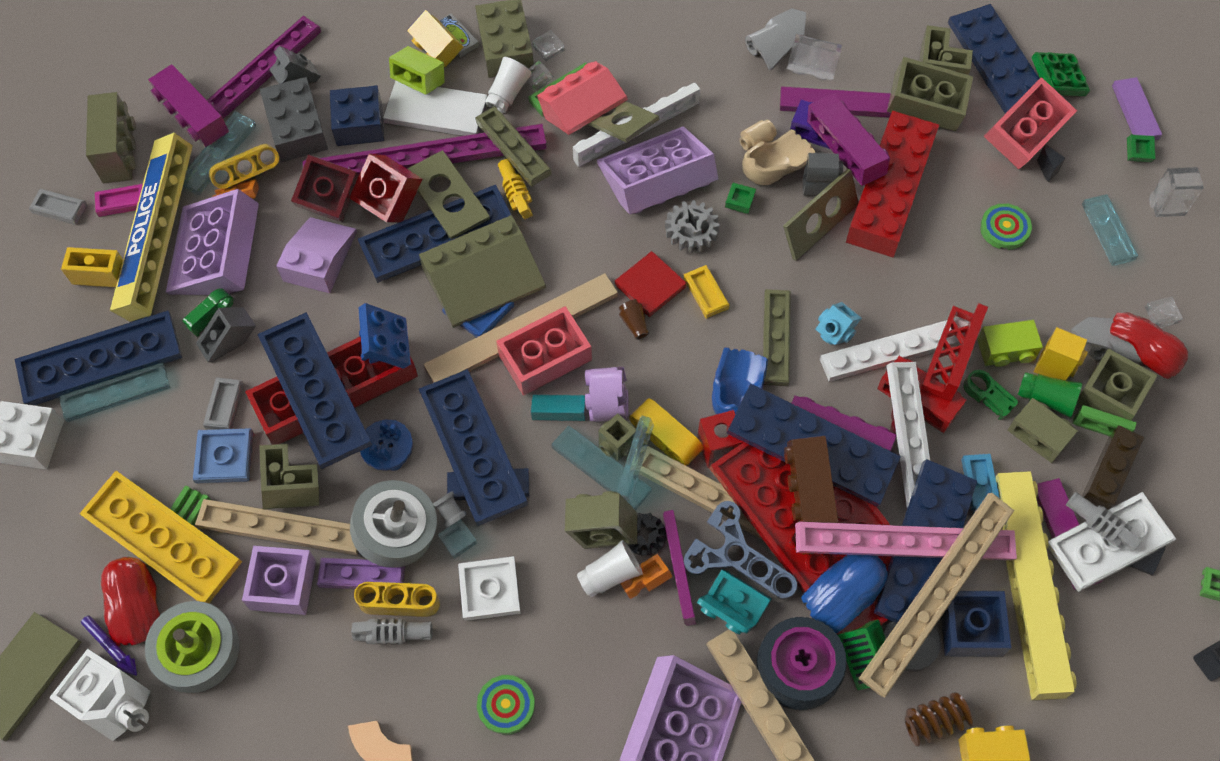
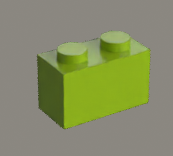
M409 46L389 57L390 78L425 95L445 83L444 62Z
M1034 320L984 326L977 338L985 366L995 365L996 367H1002L1011 362L1018 361L1029 363L1037 358L1043 348Z

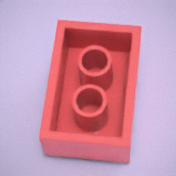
M1041 77L984 137L1013 165L1020 169L1056 134L1077 110Z
M566 306L496 341L499 357L523 396L592 361L591 345Z

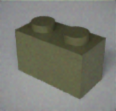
M1032 398L1013 420L1007 431L1050 463H1053L1078 430L1068 420L1060 418L1050 411L1046 404Z

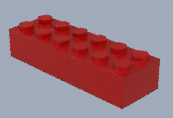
M892 110L879 145L889 154L888 172L886 175L865 184L849 228L846 243L894 258L939 124Z
M361 337L327 352L354 408L418 377L411 356V365L404 369L382 361L370 363L369 359L362 361ZM277 376L245 391L272 445L284 443L304 433Z

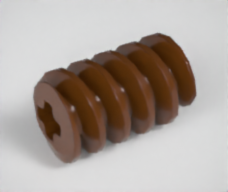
M956 692L951 693L949 698L946 696L940 697L938 702L931 700L928 702V706L920 704L917 706V710L909 708L905 716L906 729L916 747L920 746L921 736L927 743H930L932 732L938 739H942L941 729L943 728L949 735H953L952 725L954 724L960 732L964 730L963 721L973 726L970 709L964 698Z

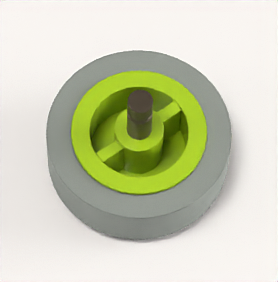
M200 601L180 603L162 613L150 628L145 643V657L152 673L170 688L184 693L202 692L219 684L233 669L239 653V637L233 623L217 607Z

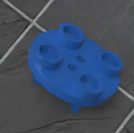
M385 419L377 421L366 428L372 446L360 451L364 462L377 470L396 471L400 469L402 464L411 455L413 448V439L406 426L396 420Z

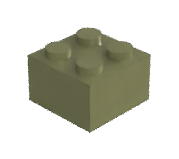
M1108 348L1079 394L1077 403L1132 420L1158 375Z
M606 491L602 495L597 496L579 494L576 498L566 499L565 532L584 549L616 546L622 540L627 545L637 544V511L618 492Z

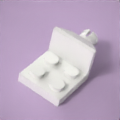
M89 649L85 651L49 697L76 718L112 741L127 729L132 732L143 729L144 726L137 722L138 719L146 724L149 720V714L143 707L146 704L150 690Z

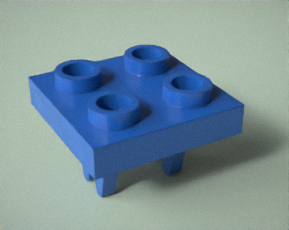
M367 303L358 307L360 321L359 336L361 337L362 346L361 360L369 359L370 363L382 361L403 369L411 365L406 318Z

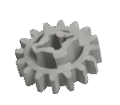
M692 200L691 205H687L683 201L681 208L675 205L673 206V213L668 212L667 220H665L666 237L671 238L672 245L679 243V250L688 247L689 253H692L693 248L697 247L698 251L701 252L703 245L711 247V240L716 241L717 232H719L718 215H713L712 207L706 210L704 202L700 206H696L695 200Z

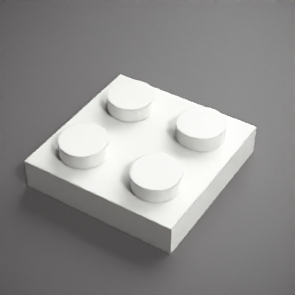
M514 556L458 564L464 621L521 614Z

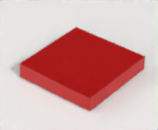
M652 251L615 280V286L630 300L636 299L639 304L643 305L644 313L648 317H651L685 289L687 284Z

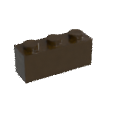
M1118 425L1108 437L1082 496L1096 507L1100 505L1101 507L1104 506L1107 510L1111 509L1117 501L1144 437Z

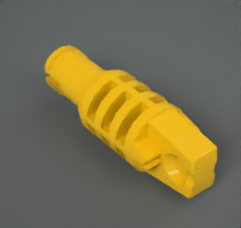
M501 160L498 163V168L503 178L502 186L512 210L518 209L523 219L526 220L533 216L528 204L532 202V198L523 178L516 173L509 160Z

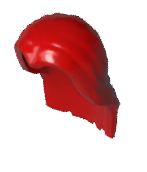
M1129 312L1117 313L1113 318L1110 334L1133 345L1142 363L1163 378L1170 379L1184 368L1188 361V350L1184 343L1176 336L1163 331L1150 320Z
M123 557L115 559L107 564L101 574L104 619L111 639L118 646L121 643L123 645H128L129 643L136 645L146 641L150 628L160 616L156 604V583L147 566L138 558Z

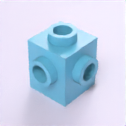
M843 302L833 304L830 309L827 308L818 318L820 323L815 330L821 334V338L828 344L838 345L843 342L847 343L855 335L856 330L854 328L862 318Z

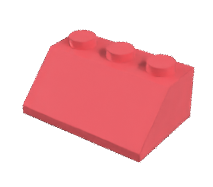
M596 61L586 64L583 69L574 74L567 75L564 80L555 85L548 86L542 93L537 95L545 119L568 135L628 100L609 69Z

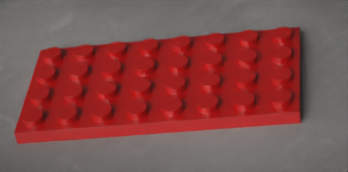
M743 442L710 465L709 469L785 570L795 577L797 585L803 593L832 565L847 555L819 553L802 555V553H796L795 524L798 523V520L794 521L792 515V504L795 503L794 492H790L788 487V475H791L790 464H786V462ZM833 486L838 523L890 525L876 506ZM878 556L885 563L888 570L892 556ZM879 595L874 603L862 611L839 633L859 629L866 623L878 619L881 625L888 619L874 614Z

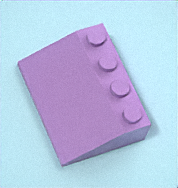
M684 126L597 160L598 166L620 205L629 215L642 212L645 208L655 204H662L670 198L685 195L688 191L698 187H705L711 182L718 180L714 153Z
M236 189L184 206L182 208L166 293L169 295H210L211 292L219 288H223L229 294L244 290L259 203L241 190Z
M675 655L657 657L619 761H722L741 705L739 697L730 684Z

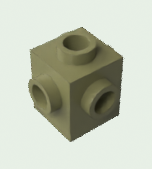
M617 413L611 420L606 421L600 427L599 448L606 456H612L617 461L624 455L628 457L634 452L637 447V430L631 422L625 420Z

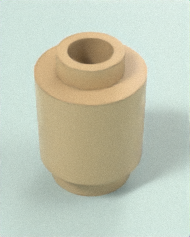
M760 120L741 132L740 144L744 150L748 151L761 141L772 142L777 135L776 128L770 120Z

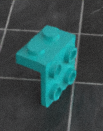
M722 569L708 594L701 596L697 603L702 606L701 611L713 619H716L718 616L727 622L725 626L729 630L740 635L742 632L747 634L756 627L772 598L725 569Z

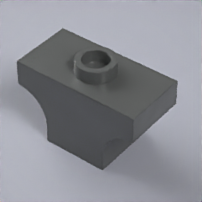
M279 46L274 51L277 60L269 70L279 84L307 77L308 82H316L321 77L311 60L307 59L302 53L298 52L296 54L282 46Z

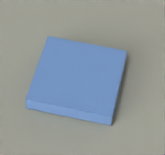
M251 428L198 430L193 481L195 483L249 481L253 430Z

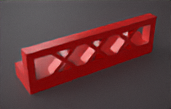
M978 303L973 313L956 306L952 307L920 389L949 401L952 400L959 388L988 306ZM957 316L969 321L968 326L958 328L954 317ZM956 336L960 345L951 348L946 338ZM948 355L953 365L943 367L938 358ZM941 375L945 382V387L942 388L929 383L930 379Z

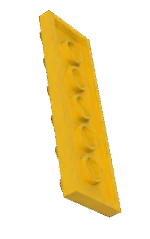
M118 471L111 475L79 513L200 602L210 603L242 563L235 555Z

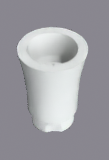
M503 57L485 103L491 108L496 106L501 113H506L523 85L532 75V72L518 61Z
M622 540L605 555L587 565L586 569L577 573V577L586 594L593 597L643 573L632 550Z

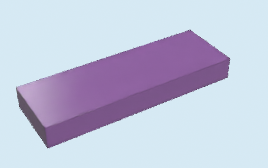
M1138 78L1114 81L1112 88L1132 134L1155 136V140H1159L1162 136L1161 130Z
M321 558L317 585L319 588L356 589L363 582L403 583L405 566L392 568L383 567L364 559Z

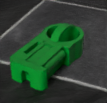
M223 288L216 289L183 318V323L198 337L200 336L199 333L207 327L218 308L232 307L234 299Z
M974 370L964 380L963 387L965 392L978 403L983 401L982 403L996 415L1000 416L998 420L1004 419L1018 404V400L984 370ZM971 377L983 379L986 384V391L977 387L972 382Z

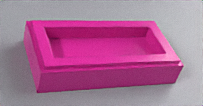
M143 184L95 192V209L98 217L136 211Z

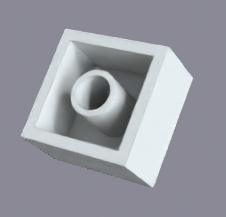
M1 401L0 463L47 470L64 423L63 419L53 408Z

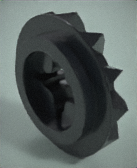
M638 512L637 534L640 533L642 524L647 531L651 530L653 532L649 533L648 543H646L642 535L637 536V544H630L628 546L637 555H652L663 547L666 541V528L661 519L653 516L651 512L648 514Z

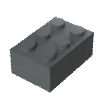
M307 77L260 89L274 145L281 162L328 150Z

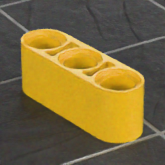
M261 144L212 166L209 170L210 180L217 188H228L275 167L279 162V154L271 145ZM265 150H270L273 153V158L269 162H262L260 159L261 153ZM242 160L250 162V168L246 172H240L237 168ZM219 170H225L228 173L227 179L223 182H218L214 178Z
M650 398L646 399L629 416L630 422L639 432L668 457L685 466L703 451V445L700 440Z
M363 582L357 586L354 592V599L361 611L370 615L429 617L436 614L440 607L436 591L427 584ZM367 594H376L372 602L363 603V599ZM394 596H404L399 604H391V599ZM422 597H432V601L428 605H419Z

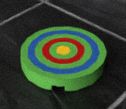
M1008 203L991 206L984 213L980 230L986 242L993 247L1014 250L1021 247L1028 240L1032 224L1027 213L1018 206Z
M501 675L492 678L482 687L477 698V711L482 723L490 731L502 735L520 732L530 723L534 714L535 699L532 689L524 680L514 675Z

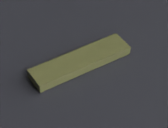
M496 106L475 117L477 125L531 187L552 175L551 169Z
M765 289L763 357L768 359V365L763 385L789 386L791 291Z

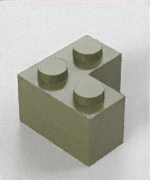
M927 25L921 44L919 61L969 75L973 50L949 47L951 28Z
M288 444L259 445L263 509L318 506L317 464L289 466Z

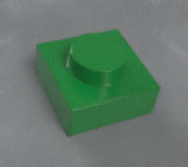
M1131 134L1127 137V161L1152 162L1155 160V136Z
M733 182L725 202V208L749 214L756 189Z

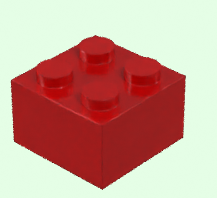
M369 154L349 198L385 222L399 223L404 221L423 179L386 155Z

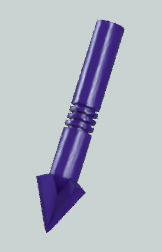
M90 615L84 617L81 620V624L117 662L116 667L125 673L137 676L135 658H131L130 654L126 655Z

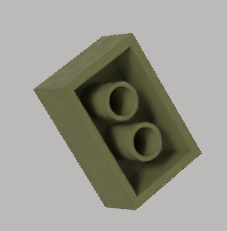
M506 0L475 5L488 78L496 77L503 57L516 60L530 71H534L533 51L522 1Z
M903 57L894 75L887 112L891 113L893 110L939 124V127L956 131L966 116L973 76Z
M117 92L87 96L86 157L103 184L132 180V170L136 168L133 157V150L136 149L133 137L136 123L134 117L128 113L126 102L121 100Z

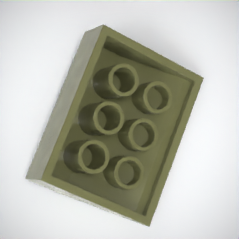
M512 215L419 254L423 271L453 328L465 321L469 322L501 308L506 303L515 302L546 288L524 236Z

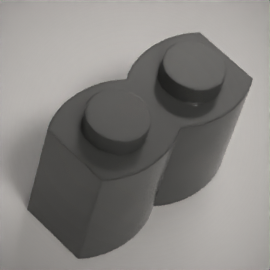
M808 153L803 175V195L817 196L843 173V161H839V154Z

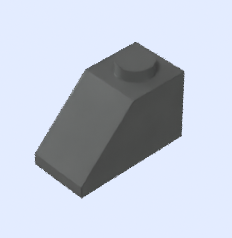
M244 307L218 308L196 344L207 362H213L245 344L256 325Z

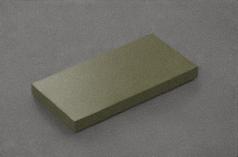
M36 612L30 616L0 655V739L5 742L82 643Z

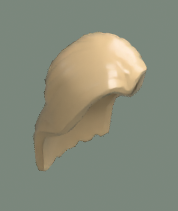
M791 129L773 142L761 141L748 150L742 161L743 173L755 184L762 186L770 185L779 181L784 175L803 168L806 165L808 153L816 152L806 139L802 140L801 136L796 135V131Z

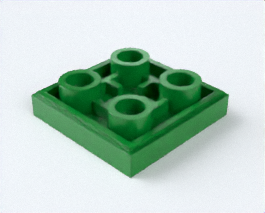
M1035 52L1031 57L1039 77H1042L1060 95L1086 96L1090 92L1086 77L1082 73L1078 59L1074 54Z

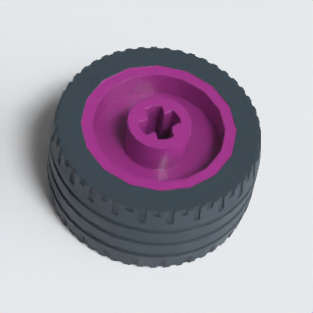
M795 617L781 621L766 634L759 648L756 664L765 686L775 696L780 705L793 710H808L823 705L835 695L844 680L847 660L843 643L832 628L814 618Z

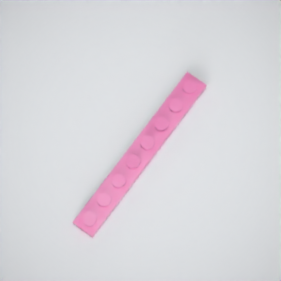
M798 522L795 524L796 553L943 558L964 528ZM1001 530L981 559H1017L1015 531Z

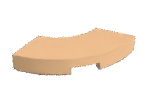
M378 721L348 726L351 741L365 761H413L411 745L397 744L388 740L382 733Z

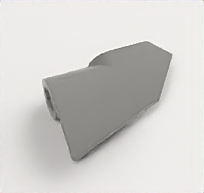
M791 8L773 17L764 28L746 36L745 43L747 49L754 56L760 53L770 71L773 70L804 36L806 12Z
M1088 317L1071 329L1073 334L1087 339L1086 345H1089V355L1093 359L1101 360L1109 348L1134 363L1141 362L1133 345L1110 334V327L1113 323L1111 318Z

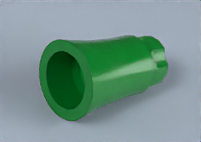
M1025 372L1017 395L1029 399V401L1034 398L1038 402L1046 404L1050 409L1071 418L1079 398L1082 383Z

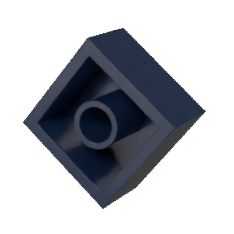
M378 85L330 90L331 130L337 146L385 141L383 108Z
M959 591L941 616L945 657H1003L1011 649L1005 591Z

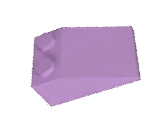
M310 217L286 244L276 267L283 282L330 293L357 230Z

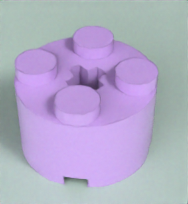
M610 367L585 370L586 386H589V393L585 394L586 410H589L590 421H608L617 413L627 420L629 398L628 390H626V385L623 383L627 381L625 368Z

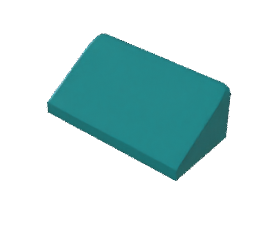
M533 395L531 418L532 420L585 421V395Z

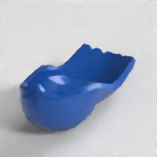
M727 347L723 349L713 382L712 406L715 414L732 410L736 414L750 383L763 389L768 365L766 357L759 354L755 355L754 352L744 349L740 351L738 349L731 351Z
M846 555L824 572L802 595L803 603H807V609L811 610L810 616L828 625L835 633H839L862 611L874 603L877 596L881 593L888 577L885 563L875 555Z

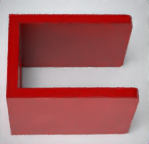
M734 410L700 419L697 438L703 445L702 453L707 468L713 463L714 451L733 447L734 449L743 443V441L729 434L727 437L721 438L714 432L715 427L720 424L727 425L728 431L735 416Z

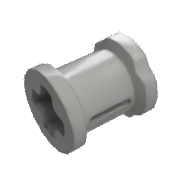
M453 491L433 503L434 508L437 507L444 518L445 527L452 525L467 515L454 500L453 496L455 494Z

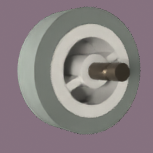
M396 480L379 482L367 488L355 503L350 521L351 539L359 553L374 564L392 568L406 566L417 561L428 550L436 531V511L430 498L418 487Z

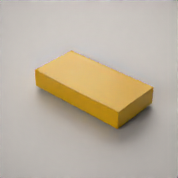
M707 265L684 274L683 279L706 319L729 309V303Z

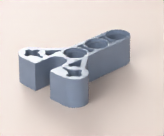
M731 501L721 502L708 519L707 524L724 535L725 544L719 549H712L698 539H695L684 557L686 569L694 575H700L707 569L733 567L778 598L792 596L797 589L795 577L746 544L739 524V507ZM733 509V516L735 518L733 520L728 518L720 526L723 518L721 510ZM738 546L743 549L744 557L740 561H732L728 557V550L731 547ZM706 549L701 559L704 566L702 568L700 566H696L695 569L691 568L692 562L689 560L690 557H697ZM763 562L766 564L768 572L764 577H756L752 573L751 567L754 563ZM781 577L789 579L792 585L791 590L786 594H782L776 589V581Z

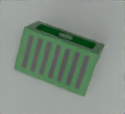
M879 619L870 621L859 629L837 635L843 643L847 664L857 690L870 688L859 677L886 640Z

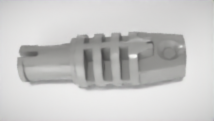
M1077 492L1066 503L1067 507L1087 520L1085 523L1088 524L1089 528L1093 529L1114 546L1118 547L1121 544L1131 552H1134L1141 544L1142 540L1131 532L1133 527L1104 506L1101 507L1099 505L1096 507Z
M375 618L368 619L365 622L352 623L351 635L354 641H366V644H403L407 640H432L433 625L432 622H407L404 618H383L382 620Z

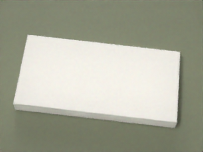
M395 81L383 117L384 123L462 136L478 134L480 127L477 125L475 117L484 113L487 95L437 87L425 95Z
M1143 492L1109 509L1114 515L1133 527L1131 532L1142 540L1134 552H1131L1121 544L1118 547L1114 546L1093 529L1089 528L1085 522L1048 541L1049 550L1078 592L1176 540Z

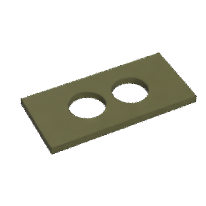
M625 101L615 107V111L612 114L599 117L588 125L627 143L659 121L660 118L659 115ZM622 116H632V119L627 123L613 124L616 119Z
M443 150L408 168V170L423 179L418 192L451 240L490 219L489 214ZM442 176L450 180V187L446 191L435 192L429 187L430 182L436 177ZM457 196L464 200V207L454 213L446 211L443 207L445 200Z
M846 169L783 225L792 259L798 260L858 205L859 201L850 169ZM836 196L837 206L834 212L827 216L826 205L832 197ZM817 213L818 223L812 232L807 233V222L813 214Z

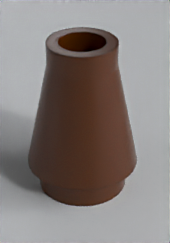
M636 299L623 303L619 307V316L631 331L635 340L649 335L643 305L639 304Z

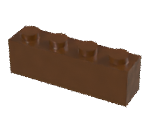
M826 436L788 441L787 447H784V458L786 464H790L791 475H788V487L790 492H794L795 503L792 504L794 521L838 523Z

